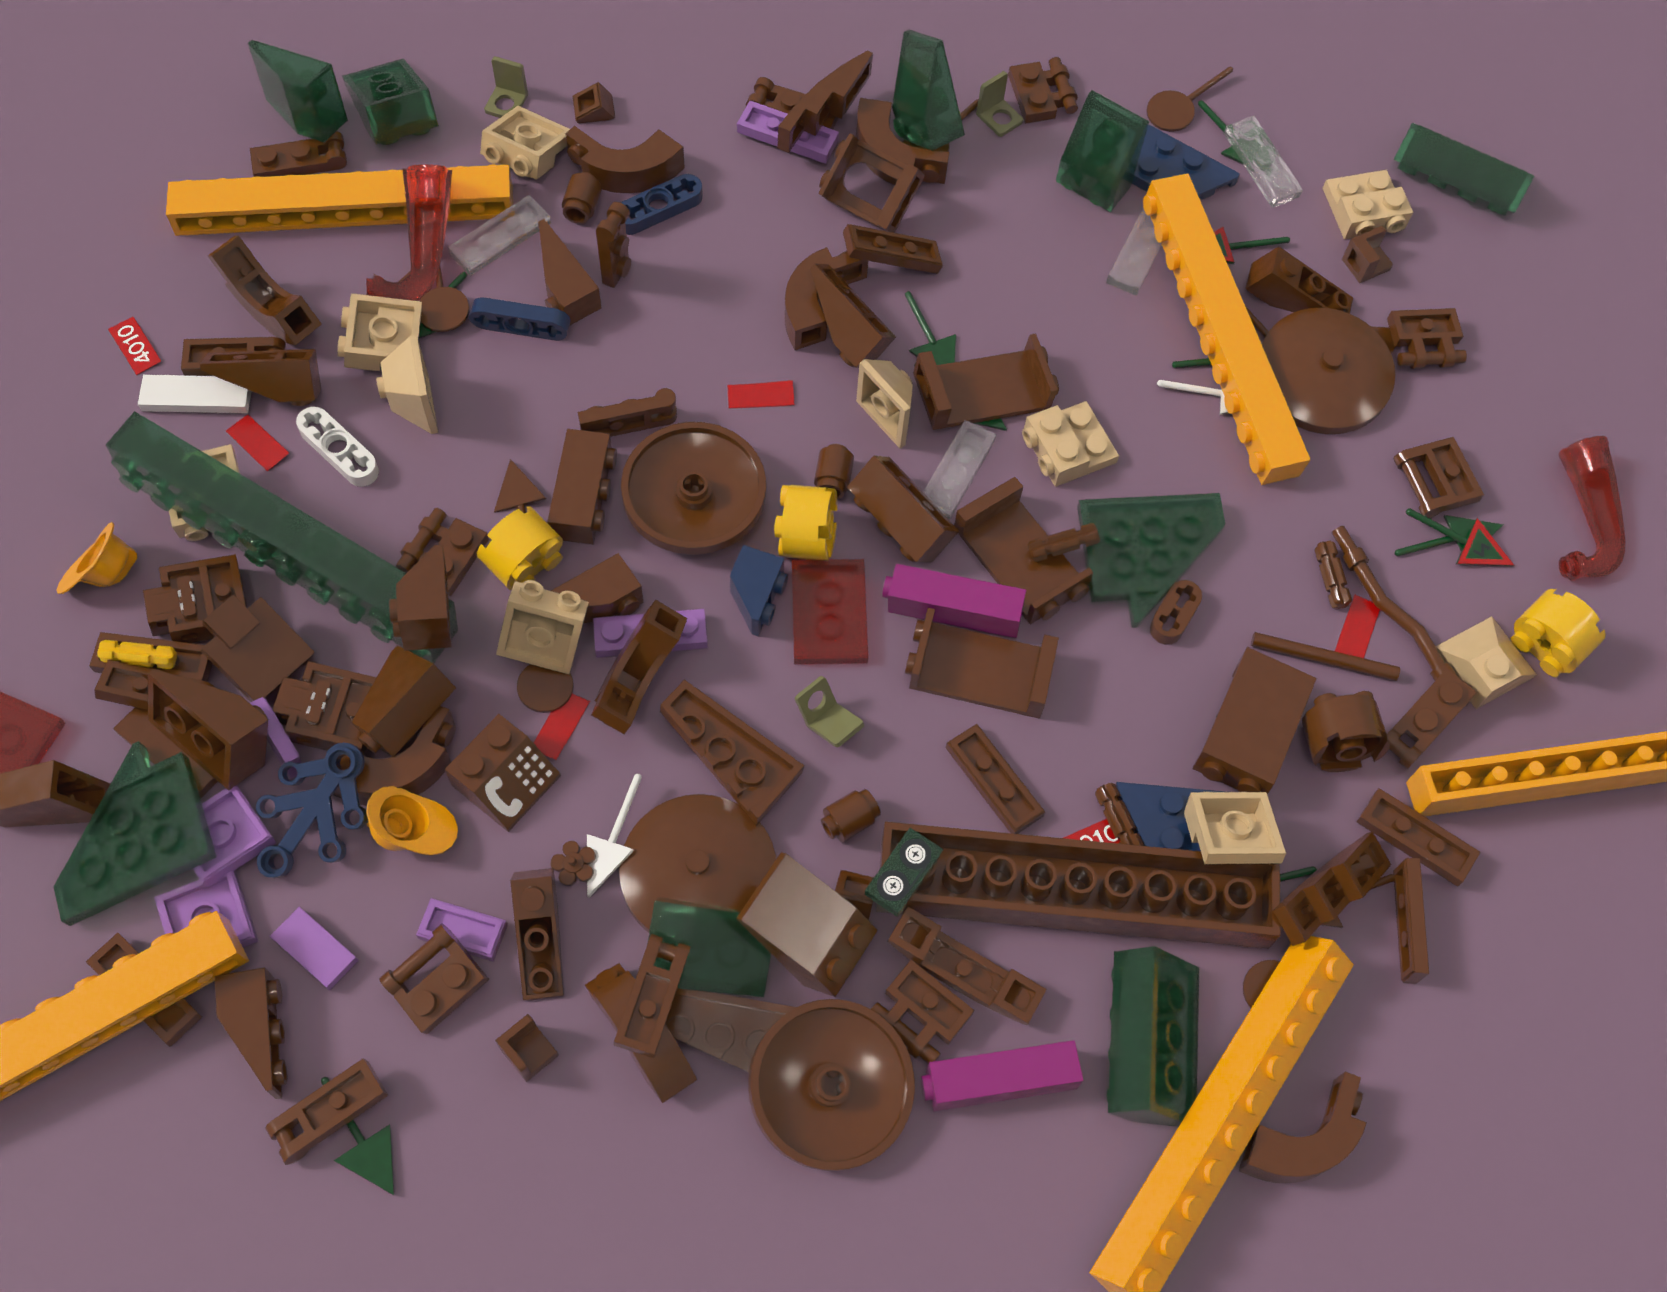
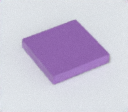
M237 785L229 791L225 788L166 826L206 888L218 882L219 880L217 879L229 871L236 870L259 855L264 848L276 843Z
M229 871L217 879L219 881L209 888H206L199 879L155 896L154 899L165 934H175L188 927L189 922L202 913L218 911L230 920L242 947L258 942L236 871Z

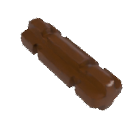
M1095 523L1080 526L1081 530L1078 531L1072 528L1047 536L1048 540L1042 541V538L1030 541L1028 548L1032 560L1037 562L1047 559L1048 554H1052L1054 557L1080 549L1082 544H1085L1087 547L1099 543L1100 537Z
M1322 541L1317 544L1315 554L1317 561L1322 562L1319 567L1326 591L1331 592L1328 595L1330 605L1333 609L1346 608L1352 602L1349 588L1345 587L1347 581L1340 558L1335 556L1338 555L1336 544L1333 541Z
M1107 783L1097 788L1095 795L1100 806H1105L1103 812L1115 838H1120L1121 842L1118 844L1144 846L1139 833H1134L1136 827L1122 800L1119 801L1118 797L1121 795L1114 783Z

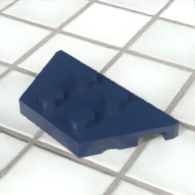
M1134 116L1131 118L1128 127L1129 139L1126 150L1127 162L1124 180L1147 192L1152 180L1189 173L1199 199H1206L1214 195L1216 189L1227 184L1229 187H1232L1238 182L1240 173L1146 122Z
M1116 782L1115 784L1121 795L1118 798L1124 802L1136 827L1134 833H1139L1144 846L1191 851L1201 850L1199 843H1192L1184 815L1190 793L1225 792Z

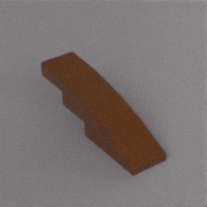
M867 50L844 63L819 81L803 96L778 126L777 148L789 153L804 131L816 136L830 114L842 119L871 76L873 53Z
M1373 831L1366 833L1329 860L1292 891L1273 910L1293 946L1306 942L1321 924L1335 920L1350 902L1363 898L1392 865Z

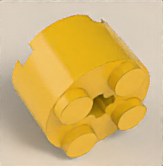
M782 485L780 504L784 507L783 516H776L774 527L775 537L780 538L778 546L779 556L828 561L829 557L832 556L836 537L837 523L834 522V511L838 509L836 489Z
M526 506V513L517 509L503 518L487 534L492 540L487 548L481 544L477 551V557L509 590H512L515 581L520 583L527 580L535 581L534 576L543 569L546 571L554 569L563 558L559 553L563 539L531 506Z
M1557 589L1546 590L1515 621V634L1511 637L1512 643L1518 650L1533 654L1540 660L1542 670L1552 677H1558L1561 673L1573 672L1604 641L1606 635L1605 630L1601 633L1599 632L1596 624L1600 619L1588 604L1569 592H1566L1563 596L1553 594Z

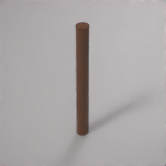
M1254 632L1251 646L1393 681H1397L1400 674V667L1257 632Z

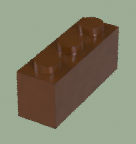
M567 428L547 523L559 534L563 541L594 545L596 531L602 532L605 512L601 510L603 500H609L611 480L607 479L609 469H615L617 460V449L612 448L610 434Z
M874 455L847 486L855 495L854 502L862 510L871 513L878 520L876 523L878 528L885 535L893 537L901 545V553L912 562H933L959 532L890 457Z

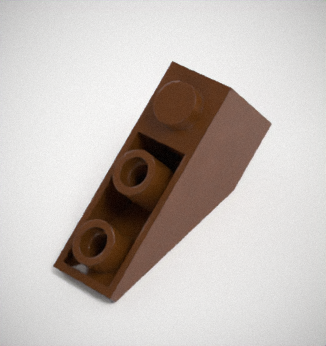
M1279 246L1251 264L1245 287L1248 292L1269 306L1290 312L1308 308H1330L1350 314L1353 302L1352 296Z
M554 868L514 872L510 883L523 1000L563 996L559 915Z
M265 967L216 975L217 1018L264 1089L275 1099L282 1098V1085L287 1084L288 1074L285 1060H280L279 1044L285 1042L282 1019H277L276 1004L282 1003V988L279 979H275Z

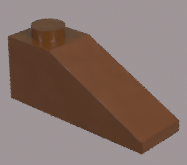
M542 219L538 223L548 296L545 299V304L549 308L565 312L570 317V325L602 308L599 287L546 220Z
M814 264L810 271L832 341L841 351L839 353L840 357L846 364L859 368L860 362L865 359L877 360L896 336L830 265Z
M316 349L208 353L200 363L201 371L277 402H290L294 406H304L312 403L321 391Z
M619 553L551 590L559 594L562 591H573L580 596L581 600L588 601L589 604L584 623L593 622V618L630 615L639 608L640 604L644 603L642 586Z

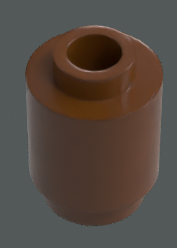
M582 172L575 173L570 177L561 205L564 217L573 223L584 224L594 215L602 191V185L593 174Z
M831 444L820 450L814 479L816 487L836 489L837 499L842 498L848 490L847 486L850 484L854 463V455L845 446Z
M863 789L860 792L854 790L823 809L824 818L821 819V824L831 839L837 837L838 840L844 842L873 825L875 818L881 815V811L875 798L867 789Z

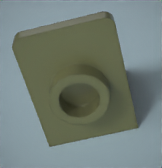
M494 56L491 62L496 87L484 110L486 114L501 118L516 106H523L528 96L524 66L520 63ZM508 98L514 102V105L508 110H501L496 107V103L500 99Z
M1002 71L981 85L976 113L999 137L1004 136L1023 123V117L1004 100L1008 74L1005 71ZM997 113H1005L1010 116L1011 121L1007 124H998L993 120V116Z
M823 676L818 677L795 696V701L806 726L835 747L843 745L864 727V723L860 718L836 702L828 681ZM817 691H822L823 698L821 703L816 708L809 709L808 701L811 695Z

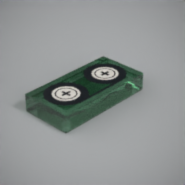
M909 828L865 889L864 895L898 917L942 855L943 849L912 828Z

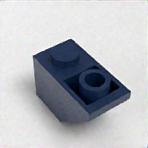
M743 545L730 574V592L751 634L759 637L763 625L769 626L773 619L776 605L772 603L776 593L783 594L788 581V574L784 573V558Z

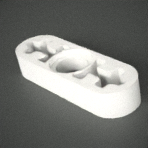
M308 407L298 414L296 424L302 438L351 484L364 487L372 484L377 479L379 469L374 456L324 409ZM311 422L315 424L320 423L324 434L321 436L314 426L309 427L308 424ZM336 440L347 442L346 448L339 453L328 451L329 445ZM354 457L361 467L367 466V470L364 472L359 469L355 471L351 459Z

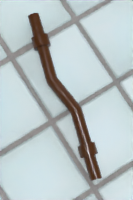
M1340 526L1333 530L1332 535L1344 553L1343 560L1348 569L1355 571L1374 605L1414 638L1432 668L1430 674L1434 681L1447 668L1458 676L1451 663L1444 661L1424 626L1386 596L1367 564L1369 561L1368 557L1361 547L1356 546L1345 526Z

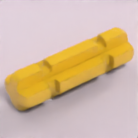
M114 640L101 641L97 651V655L102 662L107 663L108 660L118 662V660H121V663L143 667H153L154 664H157V668L162 669L174 668L177 659V652L170 646L159 645L155 649L154 645L122 642L118 645V641Z

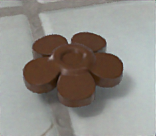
M575 841L566 842L562 849L566 857L562 854H555L551 859V867L555 871L560 872L558 878L563 885H573L576 881V875L580 881L587 882L594 874V870L588 864L593 863L595 860V852L591 847H584L580 850L578 843Z

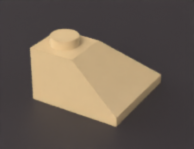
M417 335L409 336L380 362L383 377L376 378L381 399H388L392 412L430 434L438 433L428 371Z
M865 359L859 365L856 402L901 449L906 445L911 409L912 381L905 371L899 370L891 361Z
M1492 616L1436 646L1444 661L1451 663L1458 677L1477 692L1470 700L1476 709L1537 675Z

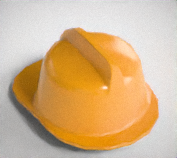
M113 522L103 529L95 543L67 570L58 584L56 590L58 594H64L79 581L98 587H106L119 583L127 575L137 560V552L113 533L115 526Z
M389 786L375 791L367 802V827H369L371 836L376 843L384 849L391 851L407 849L419 854L436 855L451 848L457 839L458 826L454 816L446 807L433 800L402 788Z

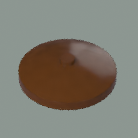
M1330 308L1299 310L1279 320L1270 329L1262 343V347L1295 424L1299 428L1314 433L1334 435L1358 430L1372 422L1381 413L1392 395L1395 385V365L1391 352L1382 337L1370 325L1352 314Z
M683 422L655 431L635 447L627 459L622 473V500L631 524L652 544L680 554H707L733 545L754 527L765 505L766 476L763 464L756 451L735 432L711 423Z
M685 795L656 806L645 814L633 827L624 846L634 849V851L619 866L620 884L628 909L635 920L648 933L664 937L663 942L678 946L680 942L691 946V949L714 948L732 942L748 932L736 918L775 862L776 854L773 843L764 826L760 822L756 826L739 804L714 795Z
M824 999L805 1003L794 1008L779 1018L767 1030L752 1057L748 1078V1092L755 1120L764 1136L776 1150L802 1166L824 1171H838L858 1167L872 1161L884 1153L897 1140L912 1110L915 1078L911 1058L904 1042L896 1030L883 1017L855 1002L840 999Z

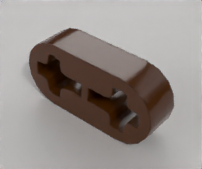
M1180 580L1172 585L1150 625V633L1157 642L1164 645L1173 644L1181 638L1202 600V591L1197 584L1189 580ZM1183 593L1190 596L1189 600L1186 601L1183 608L1176 606ZM1172 616L1176 619L1172 628L1169 631L1163 630V624Z

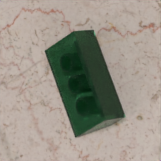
M1412 122L1393 159L1400 162L1397 167L1398 169L1414 176L1417 171H1421L1430 175L1427 182L1443 189L1446 188L1447 184L1459 188L1457 195L1472 202H1475L1477 197H1480L1490 202L1487 207L1488 209L1504 216L1508 210L1516 212L1535 177L1532 173Z
M1156 946L1114 951V966L1111 972L1113 982L1112 1007L1110 1009L1111 1043L1108 1051L1110 1062L1109 1087L1107 1089L1108 1113L1131 1122L1179 1127L1197 1098L1199 967Z

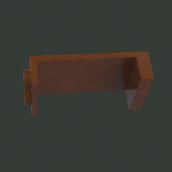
M1036 334L1029 335L1024 351L936 365L932 351L918 353L913 371L933 430L1040 412L1051 408L1055 396L1059 392L1057 377L1051 374L1048 366L1047 351L1044 346L1040 345Z
M1013 477L957 510L954 526L959 530L958 534L997 584L1026 589L1022 615L1031 625L1040 618L1042 620L1051 618L1060 610V606L1069 600L1076 602L1083 598L1089 591V584L1094 572L1089 567L1078 573L1063 554L1054 557L1052 554H1048L1047 559L1037 562L1032 560L1028 543L1042 538V541L1048 540V535L1020 502L1023 485L1016 477Z
M932 608L927 609L925 621L917 619L913 641L919 642L917 653L909 652L905 674L911 675L909 689L1038 719L1041 718L1046 703L1059 637L1044 634L1040 647L934 623L935 609Z
M1247 647L1236 665L1232 675L1233 680L1206 743L1192 769L1202 773L1207 779L1224 783L1238 790V792H1266L1268 795L1276 782L1317 678Z

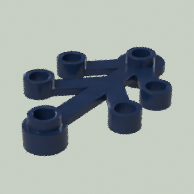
M338 743L327 751L324 759L305 763L286 762L281 765L278 777L285 785L297 786L307 777L325 776L316 789L282 796L263 795L258 799L256 811L263 818L274 819L279 817L284 811L303 808L278 846H268L259 853L257 867L261 874L269 878H279L287 875L294 864L292 854L316 819L321 841L318 849L320 858L325 862L334 863L341 861L345 857L346 846L337 837L331 797L338 786H340L344 810L341 813V822L344 827L348 829H361L367 824L366 809L360 806L356 778L364 768V756L357 746L350 743ZM347 755L351 760V764L348 769L343 770L340 762ZM291 767H295L297 770V777L293 781H290L287 777V772ZM271 799L275 804V809L272 813L268 814L265 810V804ZM354 810L360 815V820L355 825L349 819L351 812ZM332 843L337 846V854L333 858L327 853V848ZM278 854L284 859V864L280 869L274 865V858Z

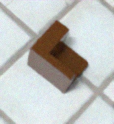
M1383 226L1352 238L1342 257V261L1359 283L1388 272L1393 266L1391 260L1380 247L1387 232Z
M529 1014L495 1040L502 1053L526 1082L559 1056L558 1052L538 1029L535 1021Z

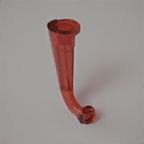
M421 164L411 165L407 169L402 168L411 271L404 280L399 282L386 281L379 275L373 276V278H366L367 295L417 301L432 288L439 271L445 241L452 170H448L447 167L441 165Z
M1594 436L1579 440L1569 447L1563 448L1558 455L1573 484L1596 543V551L1592 556L1586 557L1583 552L1574 551L1560 558L1559 571L1563 577L1571 581L1611 574L1620 566L1625 554L1626 540L1616 474L1609 449V441L1607 436Z

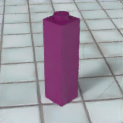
M896 564L893 577L886 576L882 597L888 598V612L925 620L927 609L932 608L935 609L934 622L1017 638L1026 589Z
M1075 1040L929 1062L926 1075L921 1076L923 1097L925 1101L931 1100L933 1112L1076 1090L1083 1082Z

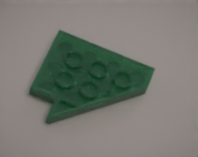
M1220 493L1079 500L1077 510L1080 526L1095 523L1100 537V542L1087 547L1083 544L1086 569L1090 567L1094 572L1089 584L1091 602L1127 600L1131 627L1137 628L1165 597L1172 585L1180 580L1223 531L1226 523Z
M139 741L132 744L53 886L61 922L72 926L216 858L189 757L180 752L151 766L147 748Z

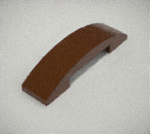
M907 906L887 941L909 960H913L926 972L954 990L1005 1017L1024 1025L1029 1024L1047 989L1014 969H1011L1009 972L941 932L942 926Z

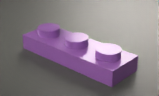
M749 101L737 122V132L777 146L778 126L788 114ZM824 126L821 127L816 136L804 131L791 149V152L826 164L839 141V132Z
M704 609L676 611L688 619L681 637L672 651L708 648ZM644 614L593 618L596 658L618 656Z

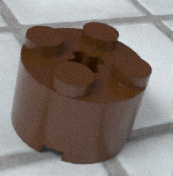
M1361 691L1354 695L1338 697L1333 693L1320 695L1314 699L1315 706L1308 710L1302 718V726L1315 766L1319 763L1324 771L1345 772L1361 768V760L1372 756L1373 762L1382 758L1390 748L1381 714L1372 692Z

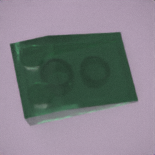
M909 29L904 31L892 103L895 117L893 126L900 138L932 151L964 136L965 133L943 40Z
M255 40L248 42L266 100L297 134L325 142L348 121L331 63Z
M404 58L342 75L344 84L360 118L375 144H393L400 137L410 134L415 136L424 135L431 128L439 126L429 88Z
M1091 90L1061 157L1056 182L1062 184L1066 189L1072 190L1090 200L1094 205L1111 212L1131 188L1149 121Z
M658 897L655 900L648 941L651 934L664 937L663 942L678 946L679 942L691 946L678 985L679 989L764 997L771 953L736 919L741 910ZM657 957L654 966L670 970L672 962Z

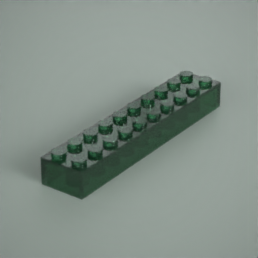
M135 411L106 443V447L112 457L111 464L118 470L121 476L119 478L120 482L128 489L136 493L141 490L150 495V499L165 511L173 509L180 513L182 519L191 527L197 530L203 527L213 533L214 539L226 548L231 549L235 546L245 552L244 556L256 566L263 567L266 565L275 570L277 577L290 586L298 584L305 588L307 594L316 602L322 605H326L328 602L339 609L340 615L349 622L357 624L360 621L370 627L371 633L385 643L393 641L403 647L401 637L394 638L393 623L390 620L389 599L397 598L396 584L406 574L405 572ZM449 599L452 640L458 631L455 602ZM445 648L408 651L435 663Z

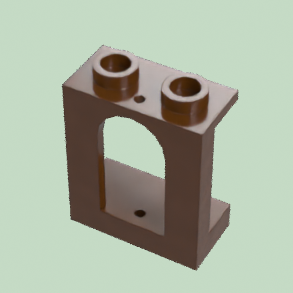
M849 133L847 139L842 140L836 149V160L831 170H827L823 174L819 184L821 189L818 194L882 230L895 233L925 175L909 163L904 164L858 140L853 134ZM859 163L867 164L897 180L882 210L847 191L844 178L851 166Z

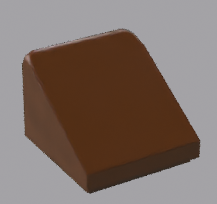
M599 82L572 96L577 123L607 121L615 118L612 94Z
M841 870L835 891L853 904L869 920L878 879Z

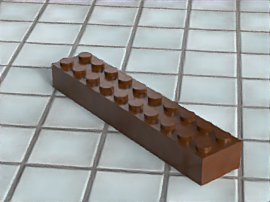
M885 822L879 877L889 870H897L907 877L909 887L923 868L911 869L902 863L900 849L908 840L920 839L929 845L931 859L904 898L898 901H889L884 899L878 891L876 912L903 914L907 906L928 917L1269 949L1281 936V925L1273 912L1280 904V863L1204 864L1201 851Z

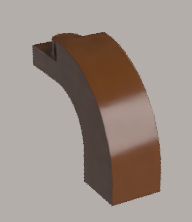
M860 98L856 138L904 164L909 163L918 168L925 175L922 181L945 184L950 152L917 148L904 144L895 137L890 129L892 102ZM867 165L881 179L893 185L896 184V179Z
M573 126L565 133L567 153L570 159L575 164L581 165L582 172L593 174L601 183L602 190L613 193L644 192L673 179L685 168L684 147L661 130H657L639 146L623 150L611 149L599 144L576 126Z
M234 235L208 255V258L227 281L225 285L251 316L275 337L283 339L287 344L296 345L322 325L301 295L288 293L268 275L240 236Z
M826 247L811 254L796 267L790 276L785 292V327L794 350L825 341L827 335V322L819 305L820 299L810 268L814 264H828L847 284H851L867 278L869 261L850 258L847 251L832 257Z
M655 599L628 638L608 672L594 700L596 705L591 714L593 717L622 734L627 732L633 723L650 682L663 661L678 643L688 618Z
M440 706L425 722L414 743L404 752L385 759H374L364 756L363 771L356 778L360 805L367 806L371 795L382 787L395 786L419 795L440 779L445 773V768L451 763L447 750L443 746L447 747L451 743L456 731V726L449 709ZM346 755L341 759L340 765L343 770L348 769L351 760ZM338 786L333 795L342 799L340 786Z
M620 963L602 971L596 978L585 984L590 996L608 1018L616 1032L618 1031L635 982L631 973L628 970L625 971ZM666 1024L654 1058L629 1051L646 1082L662 1103L697 1080Z
M1345 1071L1333 1080L1322 1123L1313 1135L1294 1137L1259 1125L1245 1147L1239 1172L1273 1183H1297L1317 1177L1338 1165L1357 1146L1367 1122L1351 1117V1115L1355 1116L1362 1102L1363 1093L1358 1091L1361 1077Z

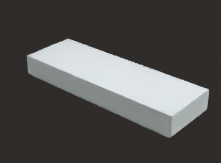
M143 375L138 406L141 411L248 413L252 391L215 376Z

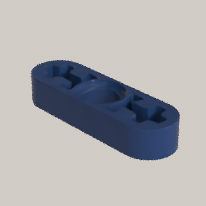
M683 174L620 202L629 209L630 217L635 218L633 220L629 218L626 220V234L633 235L699 205L703 197L701 180L695 175ZM660 199L668 204L662 209H655L650 206V203Z
M484 297L476 298L473 301L469 314L470 322L481 329L555 341L566 338L571 322L570 317L559 309Z

